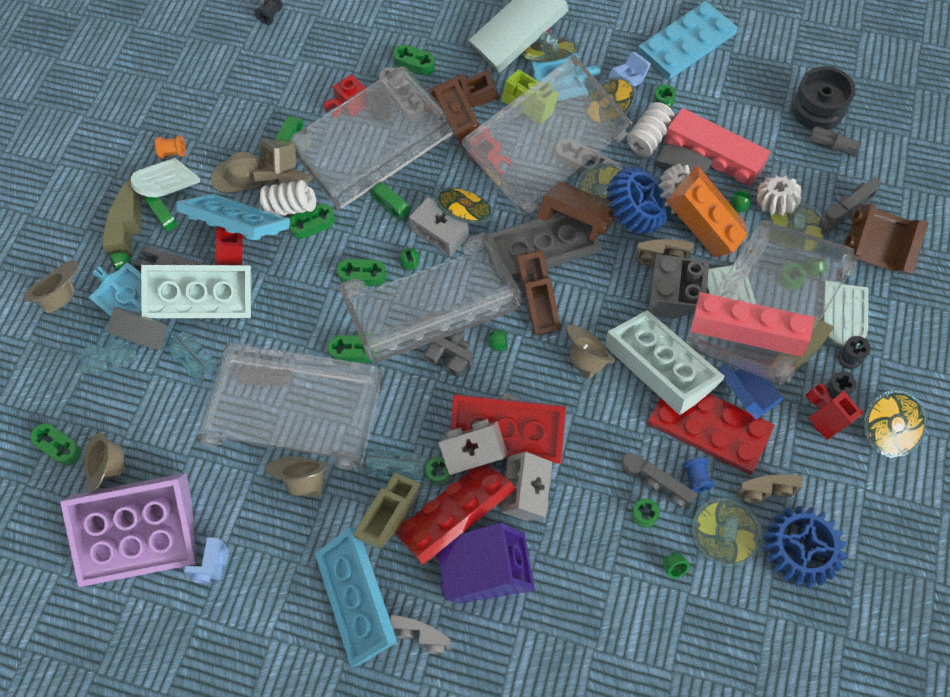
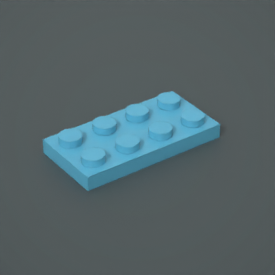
M705 1L639 45L638 53L670 80L737 33L738 27Z
M216 194L177 201V212L186 214L189 219L206 221V224L209 226L223 227L227 232L243 234L245 238L250 240H259L264 235H277L279 231L289 229V218Z
M357 527L348 528L315 553L351 667L365 663L397 643L364 542L353 537Z

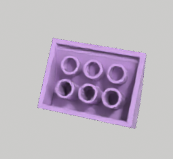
M186 473L99 489L92 493L73 494L60 501L78 587L197 563L192 499Z

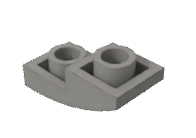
M391 615L390 622L394 633H397L396 637L415 639V635H419L421 648H426L425 652L430 654H444V650H451V640L434 627L411 618Z

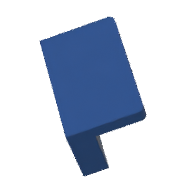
M750 360L735 372L727 363L717 369L724 375L726 383L755 419L761 417L783 400V397L754 360Z

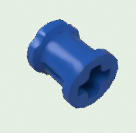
M705 457L693 458L682 463V468L687 471L690 482L688 488L696 493H702L715 487L714 482L710 481L706 467L708 460Z

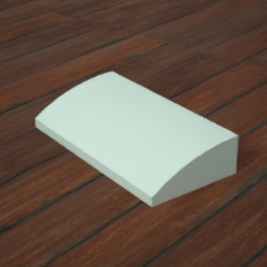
M512 0L468 41L500 73L568 12L567 2L565 0Z
M141 265L142 316L251 318V266Z
M648 310L611 329L607 333L605 347L679 415L702 400L724 379L722 373Z

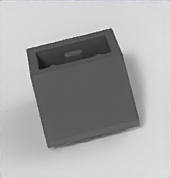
M656 254L651 273L647 310L654 316L671 319L695 313L699 293H707L709 261Z

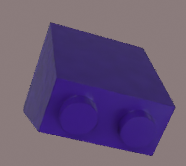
M503 523L460 534L436 554L442 574L441 591L446 601L460 604L535 591L525 533Z

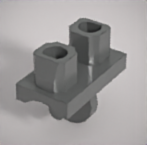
M458 330L455 335L446 332L444 338L430 332L427 337L428 347L424 354L427 362L438 365L443 356L450 359L446 365V371L457 378L466 368L471 370L474 365L472 361L473 353L468 351L471 344L464 341V331Z

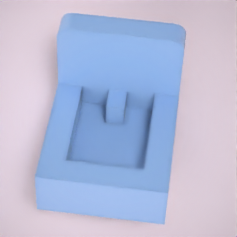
M632 52L626 64L612 68L608 77L625 80L632 87L642 84L651 64L638 53Z
M207 537L202 567L185 566L184 573L196 583L209 584L210 579L220 580L222 567L228 561L229 551L226 548V544L219 538Z

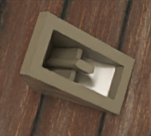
M259 139L260 164L275 174L296 167L295 142Z

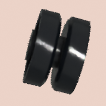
M820 66L812 68L803 76L792 102V112L796 120L810 129H813L815 126L827 130L835 128L842 122L855 96V84L849 75L835 67Z

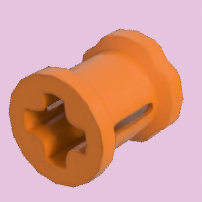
M182 135L168 139L156 137L155 148L160 159L171 155H179V157L186 155L185 140Z

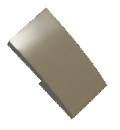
M261 167L253 172L255 182L264 181L265 184L279 182L280 184L286 183L288 185L291 181L297 184L299 180H304L307 184L311 181V175L296 169H289L275 174L268 168Z
M674 239L641 242L638 244L634 261L641 262L647 266H653L656 254L689 258L693 242Z
M778 474L750 479L740 485L736 491V497L744 498L746 502L757 504L762 503V501L765 502L772 492L779 497L795 496L803 486V476Z

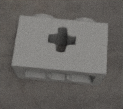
M427 197L409 217L411 231L451 257L469 237L468 222L466 219L451 214L452 212L449 213L448 211L450 210H446L439 201L436 202Z
M484 419L471 424L472 429L462 432L461 427L445 432L446 437L438 443L449 475L504 459L508 452L497 421L489 423L488 419ZM469 441L477 443L478 447L475 450L474 447L468 448L467 443Z
M528 452L509 456L505 477L511 481L516 490L502 500L500 512L525 521L546 518L549 487L552 479V462Z

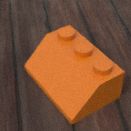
M699 166L694 167L666 200L713 257L734 253L748 235L745 221Z

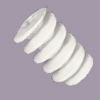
M660 102L650 104L627 135V143L634 153L645 158L652 155L653 150L662 141V137L667 134L668 127L675 119V114L671 108Z
M299 180L297 184L291 181L288 185L281 183L279 186L276 184L270 187L263 186L260 191L259 208L276 215L284 216L297 212H311L316 207L315 193L311 187L307 186L304 180Z

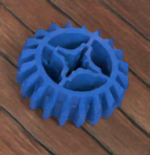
M632 166L619 171L609 181L610 185L607 187L609 194L606 196L611 201L608 207L613 209V216L618 217L619 224H625L626 230H632L634 234L640 233L641 235L659 229L670 213L669 209L664 205L666 198L660 196L664 191L659 188L658 178H653L651 172H645L643 167L637 168Z
M797 506L794 511L791 508H786L783 511V515L777 513L774 516L775 522L770 521L768 523L767 529L770 532H766L763 535V539L769 543L763 546V551L772 553L766 558V562L772 563L775 561L777 565L774 567L773 573H778L782 570L785 573L783 581H788L791 577H794L795 586H800L803 581L807 588L813 587L815 582L822 586L826 583V578L829 580L836 577L835 571H840L844 565L840 561L846 559L847 554L840 549L846 547L847 542L838 540V537L843 534V530L834 531L832 527L835 525V520L826 522L824 520L826 517L825 512H821L816 516L814 507H809L806 513L802 506ZM794 525L803 526L798 535L791 533L788 536L783 534L787 527ZM815 532L820 536V538L822 539V541H820V540L817 538ZM785 550L792 554L794 561L789 558ZM811 558H825L821 567L806 568V564Z

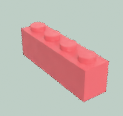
M684 108L680 110L668 127L664 142L690 149L713 161L711 167L715 170L723 172L750 187L765 167L771 152Z
M700 292L690 332L802 357L810 343L814 317Z

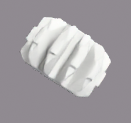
M775 174L773 179L766 177L765 181L760 183L758 187V206H761L762 212L770 211L771 216L776 213L783 217L785 212L792 214L801 202V185L796 183V179L789 180L787 175L782 178Z

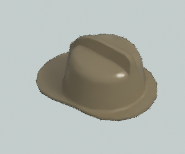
M243 151L237 152L229 160L215 167L211 174L212 186L222 193H233L258 188L265 183L264 181L255 182L253 172L265 166L260 164V159L256 158L253 154Z
M71 260L57 267L43 280L31 286L25 292L24 300L26 302H36L46 313H52L66 305L74 293L71 278L79 268L78 261Z
M569 325L566 331L573 342L570 361L584 377L590 379L595 373L601 372L607 363L615 362L614 357L608 353L600 340L591 332L576 325Z
M100 432L90 439L85 452L84 468L88 492H94L102 480L118 477L125 469L122 447L108 440L105 434Z
M290 456L270 462L265 470L268 475L282 479L291 495L319 497L322 493L321 487L324 484V471L329 465L324 461Z

